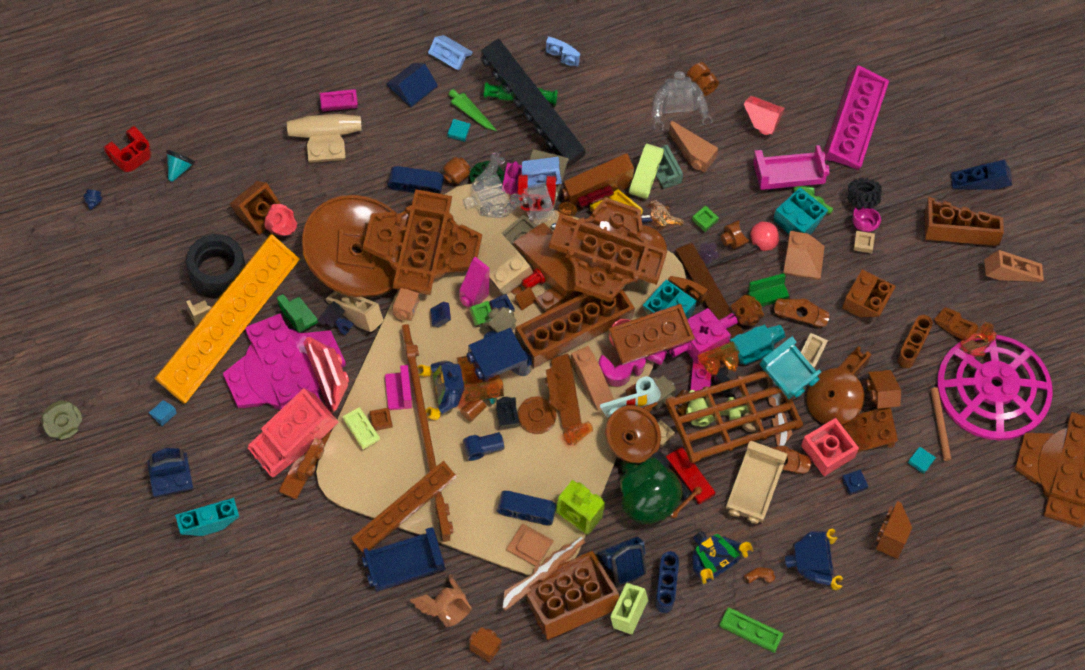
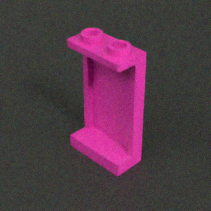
M816 145L814 153L764 157L762 150L754 152L753 165L760 190L825 184L826 177L829 176V166L825 164V153L821 151L820 145Z

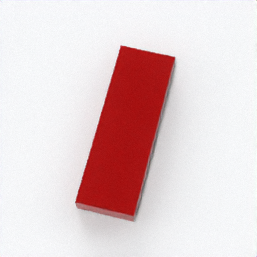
M683 447L666 456L674 472L691 493L694 492L696 487H701V494H697L694 497L699 505L715 496L716 492L697 466L689 461Z

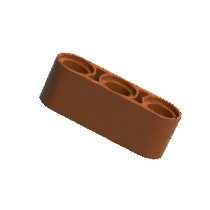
M927 315L917 317L900 351L897 361L902 368L907 369L914 365L929 335L933 322Z

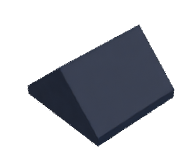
M412 63L387 82V86L410 107H413L438 87L426 64Z

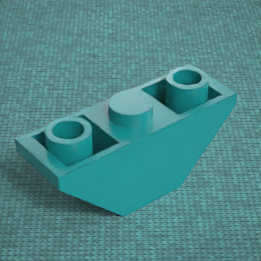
M234 498L176 514L175 517L180 534L204 536L223 530L239 518V513Z

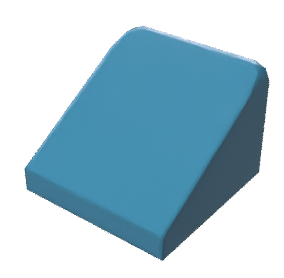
M163 400L149 414L163 426L177 412L175 407Z

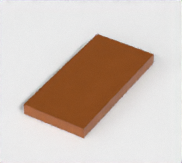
M681 304L611 327L608 330L622 365L695 340Z

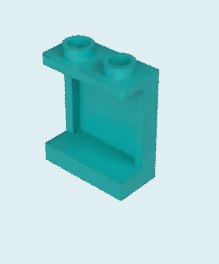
M792 336L764 357L759 364L789 400L793 396L798 398L802 395L807 385L812 387L820 380L818 378L819 375L822 373L820 369L816 371L796 348L795 344L797 342Z

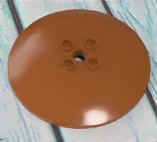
M357 195L339 196L322 203L311 213L302 233V250L307 265L322 283L348 296L374 297L393 290L396 271L388 261L364 250L363 244L371 214L395 211L375 199ZM352 247H358L361 253L353 252Z

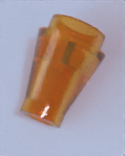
M588 421L569 426L563 431V437L567 444L576 445L589 433L593 432V427Z

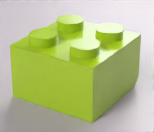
M572 480L558 497L556 513L589 535L602 519L605 503L599 495L590 493V490L585 485Z

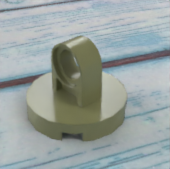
M69 401L52 403L45 409L41 419L42 427L48 436L58 439H66L74 435L78 431L80 422H82L81 412L75 404Z

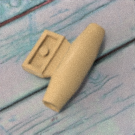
M329 114L287 121L288 136L310 138L307 143L309 163L343 161L346 158L344 140L341 135L362 131L361 116Z

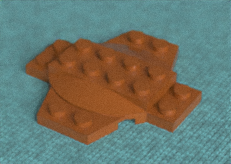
M415 189L412 205L406 207L402 213L384 212L371 214L363 249L388 261L396 271L393 283L394 289L403 288L431 295L435 279L449 272L468 271L473 258H478L483 234L463 224H456L453 215L450 213L452 196Z
M606 197L587 219L583 217L576 220L559 214L548 246L554 250L566 253L565 258L569 259L573 265L574 290L608 302H612L626 284L637 283L638 279L657 285L668 252L649 245L647 239L644 240L642 238L641 232L643 229L640 209Z
M1071 412L1065 429L1056 433L1024 434L1014 470L1035 484L1038 482L1042 485L1043 493L1048 498L1043 516L1082 528L1085 522V416Z

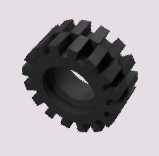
M859 178V180L854 179L848 186L847 199L853 206L858 205L859 208L861 206H864V208L869 206L873 208V205L877 206L881 202L882 186L873 179L869 181V178H865V180Z

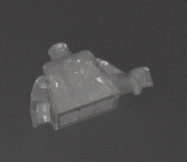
M676 72L674 78L666 79L664 85L660 86L652 102V117L655 119L651 124L652 130L656 129V123L660 125L659 130H663L664 124L660 121L662 112L664 114L694 111L697 108L700 114L703 115L702 125L705 126V118H709L712 124L713 119L708 116L709 109L701 88L696 82H692L690 77H685L683 72Z
M499 152L492 153L490 163L472 183L471 197L463 199L465 209L468 210L476 207L480 216L503 218L512 213L517 206H523V201L519 200L522 196L519 194H512L509 201L496 173L498 164H503L505 161L504 157L498 158Z

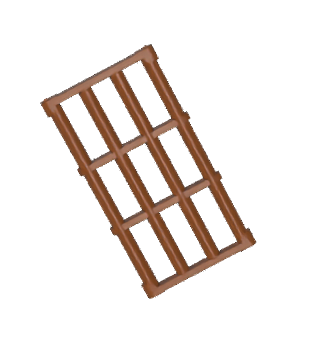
M765 370L743 377L737 376L736 379L711 387L705 386L701 390L682 396L667 398L665 403L687 452L689 461L694 463L700 461L701 458L726 450L731 451L735 447L749 443L750 440H765L769 436L790 429L802 428L803 422L792 398L789 400L778 386L749 394L745 386L746 383L769 377ZM739 386L743 397L715 404L711 394ZM782 392L786 403L759 412L756 411L752 401ZM705 396L709 405L708 408L678 416L675 409L676 405ZM743 404L747 405L750 412L749 415L723 423L719 412ZM790 410L793 421L764 430L760 419ZM713 415L717 425L686 435L683 423ZM754 422L758 432L730 440L727 433L728 429ZM720 432L724 443L693 452L690 441Z

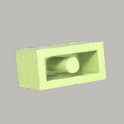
M626 583L611 615L614 629L633 634L648 602L645 588Z

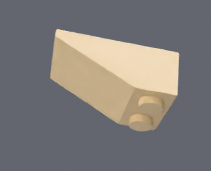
M501 232L480 246L478 259L490 268L489 279L502 295L508 294L520 285L523 279L533 274L530 265Z

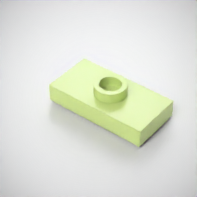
M360 407L343 416L344 422L362 449L380 440L379 435Z

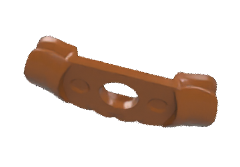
M778 299L775 303L774 312L779 317L805 322L819 328L825 327L828 323L829 312L809 302L808 299ZM803 307L807 310V315L799 317L796 310Z
M784 445L771 447L787 454L788 463L783 466L782 470L798 474H805L809 471L811 466L810 457L789 449Z

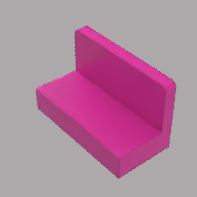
M401 365L400 373L385 374L389 410L412 408L408 365Z

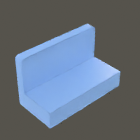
M444 35L435 37L428 51L429 54L457 70L461 69L465 58L473 53Z
M559 157L523 161L522 175H528V188L546 186L547 176H556V184H562Z

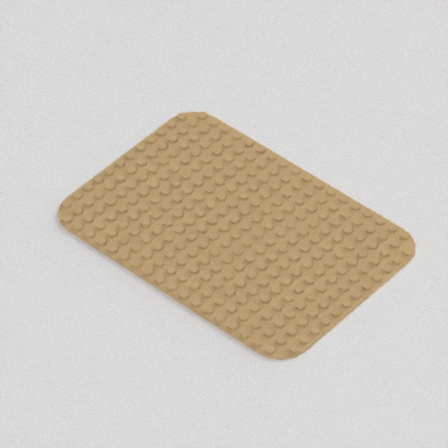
M475 184L462 185L445 194L452 196L450 213L453 215L456 224H463L483 234L481 245L497 233H502L523 214L537 226L544 222L553 232L554 229L551 225L557 223L559 214L576 220L580 219L557 210L546 212L525 211L520 208L518 197L490 188L489 191H484L483 188L485 186L481 185L480 189L475 187ZM521 201L523 207L528 208L531 206ZM667 252L657 285L638 279L637 283H628L623 287L625 294L635 307L634 317L631 320L648 315L643 308V304L670 276L686 279L683 266L673 253ZM467 271L446 273L435 279L431 295L419 293V303L412 321L407 319L401 320L393 315V305L400 289L397 290L384 318V322L376 335L337 419L339 423L333 427L324 447L323 456L318 462L316 474L319 488L327 499L340 507L374 519L430 472L409 363L406 356L402 325H409L413 344L418 346L419 356H416L417 367L420 364L431 366L432 363L443 360L459 364L465 385L470 384L481 390L485 388L488 394L497 395V400L506 396L510 398L515 397L517 413L522 402L530 397L540 396L548 400L550 393L545 383V378L547 377L546 370L552 368V359L534 368L531 366V372L527 376H519L513 371L508 370L490 378L488 384L485 385L482 380L477 378L475 374L476 368L473 363H469L466 356L468 345L484 339L485 334L490 331L483 323L475 326L469 306H464L460 301V288ZM490 279L489 296L483 302L502 296ZM545 282L544 284L538 283L531 289L535 297H538L552 286ZM520 284L522 291L525 290V287ZM511 291L507 294L515 308L513 313L514 318L517 320L515 322L516 326L545 313L536 302L521 310L515 303L516 295L512 294ZM445 301L449 303L451 320L438 328L432 326L430 309ZM609 331L561 354H569L571 358V353L589 346L598 362L601 355H604L614 367L621 363L616 348L610 343ZM646 359L643 373L636 376L632 372L630 381L626 385L616 387L608 384L614 400L626 397L625 389L636 384L640 378L649 377L655 363ZM408 365L412 408L389 410L393 428L376 431L380 440L362 449L344 422L343 416L360 407L371 423L369 411L388 408L385 374L400 373V366ZM573 367L582 424L566 430L562 427L560 411L557 409L555 425L543 434L529 433L520 424L518 427L500 429L496 402L491 404L487 399L483 400L486 408L470 422L461 414L460 409L476 395L467 392L466 388H464L458 407L444 414L440 413L438 420L427 418L436 466L444 460L457 476V478L441 490L444 503L449 504L450 515H447L448 522L452 521L454 533L450 534V541L442 542L435 497L430 499L397 528L419 536L426 534L425 529L433 527L437 541L440 544L526 576L534 574L535 566L506 550L522 523L554 540L540 564H543L546 557H550L554 551L560 550L563 545L570 544L579 537L585 539L586 534L556 512L552 525H542L501 515L496 511L502 491L507 490L547 499L557 504L560 494L574 480L585 485L590 490V493L601 497L617 459V456L610 450L605 437V427L609 417L604 414L602 409H596ZM418 368V373L421 374L423 369ZM433 372L429 377L419 376L425 409L427 407L438 408L432 376ZM498 432L502 434L504 450L485 454L484 457L478 460H468L463 445L464 438L471 435L482 437ZM581 546L577 549V552L568 561L578 556Z

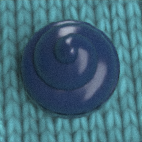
M87 189L86 194L83 195L89 209H93L98 203L102 202L103 197H101L100 191Z

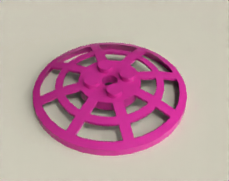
M977 335L971 337L968 342L965 340L959 342L946 354L937 375L940 401L949 417L967 432L985 439L1011 440L1022 437L1025 433H1030L1045 418L1052 401V382L1042 360L1023 343L1002 335ZM996 340L1013 344L1024 352L1018 355L1008 349L997 347ZM973 341H988L989 347L977 349L970 354L960 350L962 346ZM990 352L991 361L981 364L974 359V357L980 354ZM998 353L1009 355L1015 360L1010 364L999 361ZM954 354L963 361L958 368L956 379L944 380L946 366ZM1030 356L1042 369L1046 382L1036 380L1033 370L1026 362ZM967 364L977 369L973 378H963V372ZM1022 364L1030 379L1019 378L1015 370ZM992 380L1000 381L1001 386H994ZM973 385L974 391L977 394L973 401L969 399L963 386ZM957 386L961 399L967 405L960 414L950 403L945 388ZM1020 386L1031 387L1030 396L1026 402L1018 395ZM1037 388L1047 390L1046 402L1039 415L1030 407L1035 399ZM1012 400L1020 407L1009 413H1004L1003 405L1010 403ZM983 401L995 405L996 413L985 411L978 406ZM974 411L982 417L996 420V431L979 428L966 419ZM1024 412L1032 420L1031 423L1020 429L1004 431V420L1016 418Z

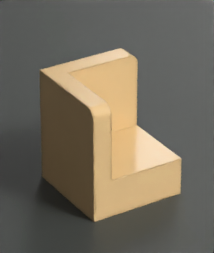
M190 300L186 301L188 312L195 326H197L211 307L207 305L205 300L195 305H192Z

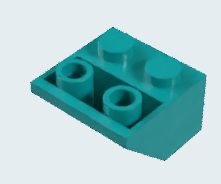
M800 187L776 209L773 221L788 234L790 231L811 235L827 214L828 209Z
M666 279L643 304V308L649 315L681 304L688 319L695 310L696 300Z

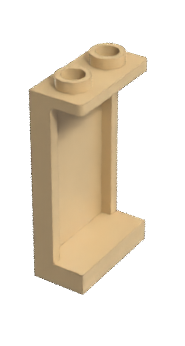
M750 440L725 508L728 514L734 517L741 515L753 524H758L759 522L763 524L787 458L786 453Z

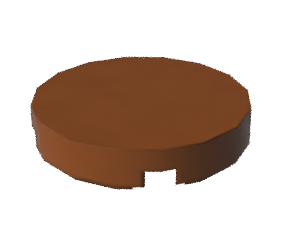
M530 397L522 402L518 410L519 424L529 433L543 434L555 425L557 418L556 408L551 406L549 400L544 399V397Z

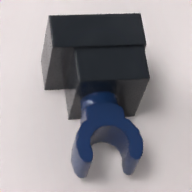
M335 301L325 309L318 319V322L323 326L326 323L331 327L337 324L340 332L344 335L349 332L345 326L350 329L354 325L350 320L341 319L345 310Z

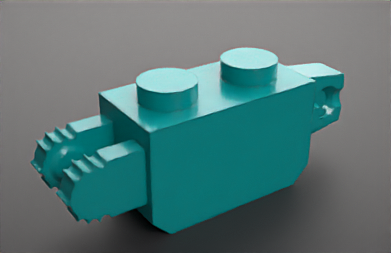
M764 324L744 334L736 335L730 339L731 344L721 348V361L724 364L738 361L742 365H747L767 356L775 350L774 344L786 337L782 326L777 325L767 328Z

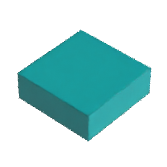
M453 119L448 131V137L465 142L471 124Z
M919 447L908 461V464L925 474L936 457Z

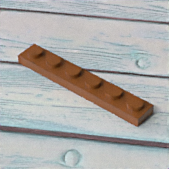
M443 460L351 539L363 553L365 548H368V551H370L457 478L456 474Z

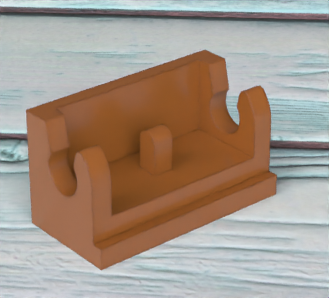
M857 346L838 368L847 370L857 376L867 366L872 354L868 351L862 354L860 352L861 347Z

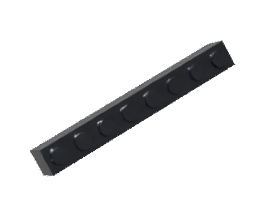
M498 38L481 49L480 59L486 67L489 66L494 79L499 80L503 84L502 88L505 93H510L515 106L523 110L525 119L534 124L536 133L539 136H543L546 140V146L550 150H554L558 156L569 159L567 168L584 157L586 149L502 41Z

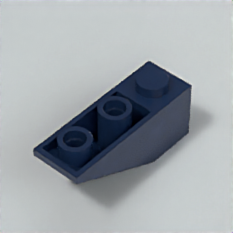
M1005 159L951 172L954 190H995L1013 185L1011 169Z

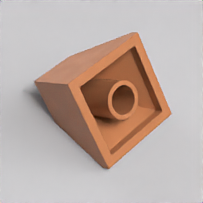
M790 231L783 273L785 275L820 280L825 246L809 234Z

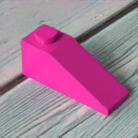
M477 257L473 258L460 288V301L466 307L480 304L489 296L490 268Z

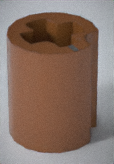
M474 396L460 409V412L471 422L486 408V405L478 396Z

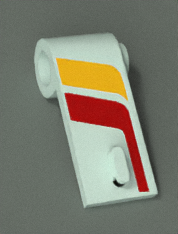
M642 377L636 383V394L600 404V408L607 417H610L614 411L623 406L634 405L643 407L653 404L659 400L661 392L651 377Z

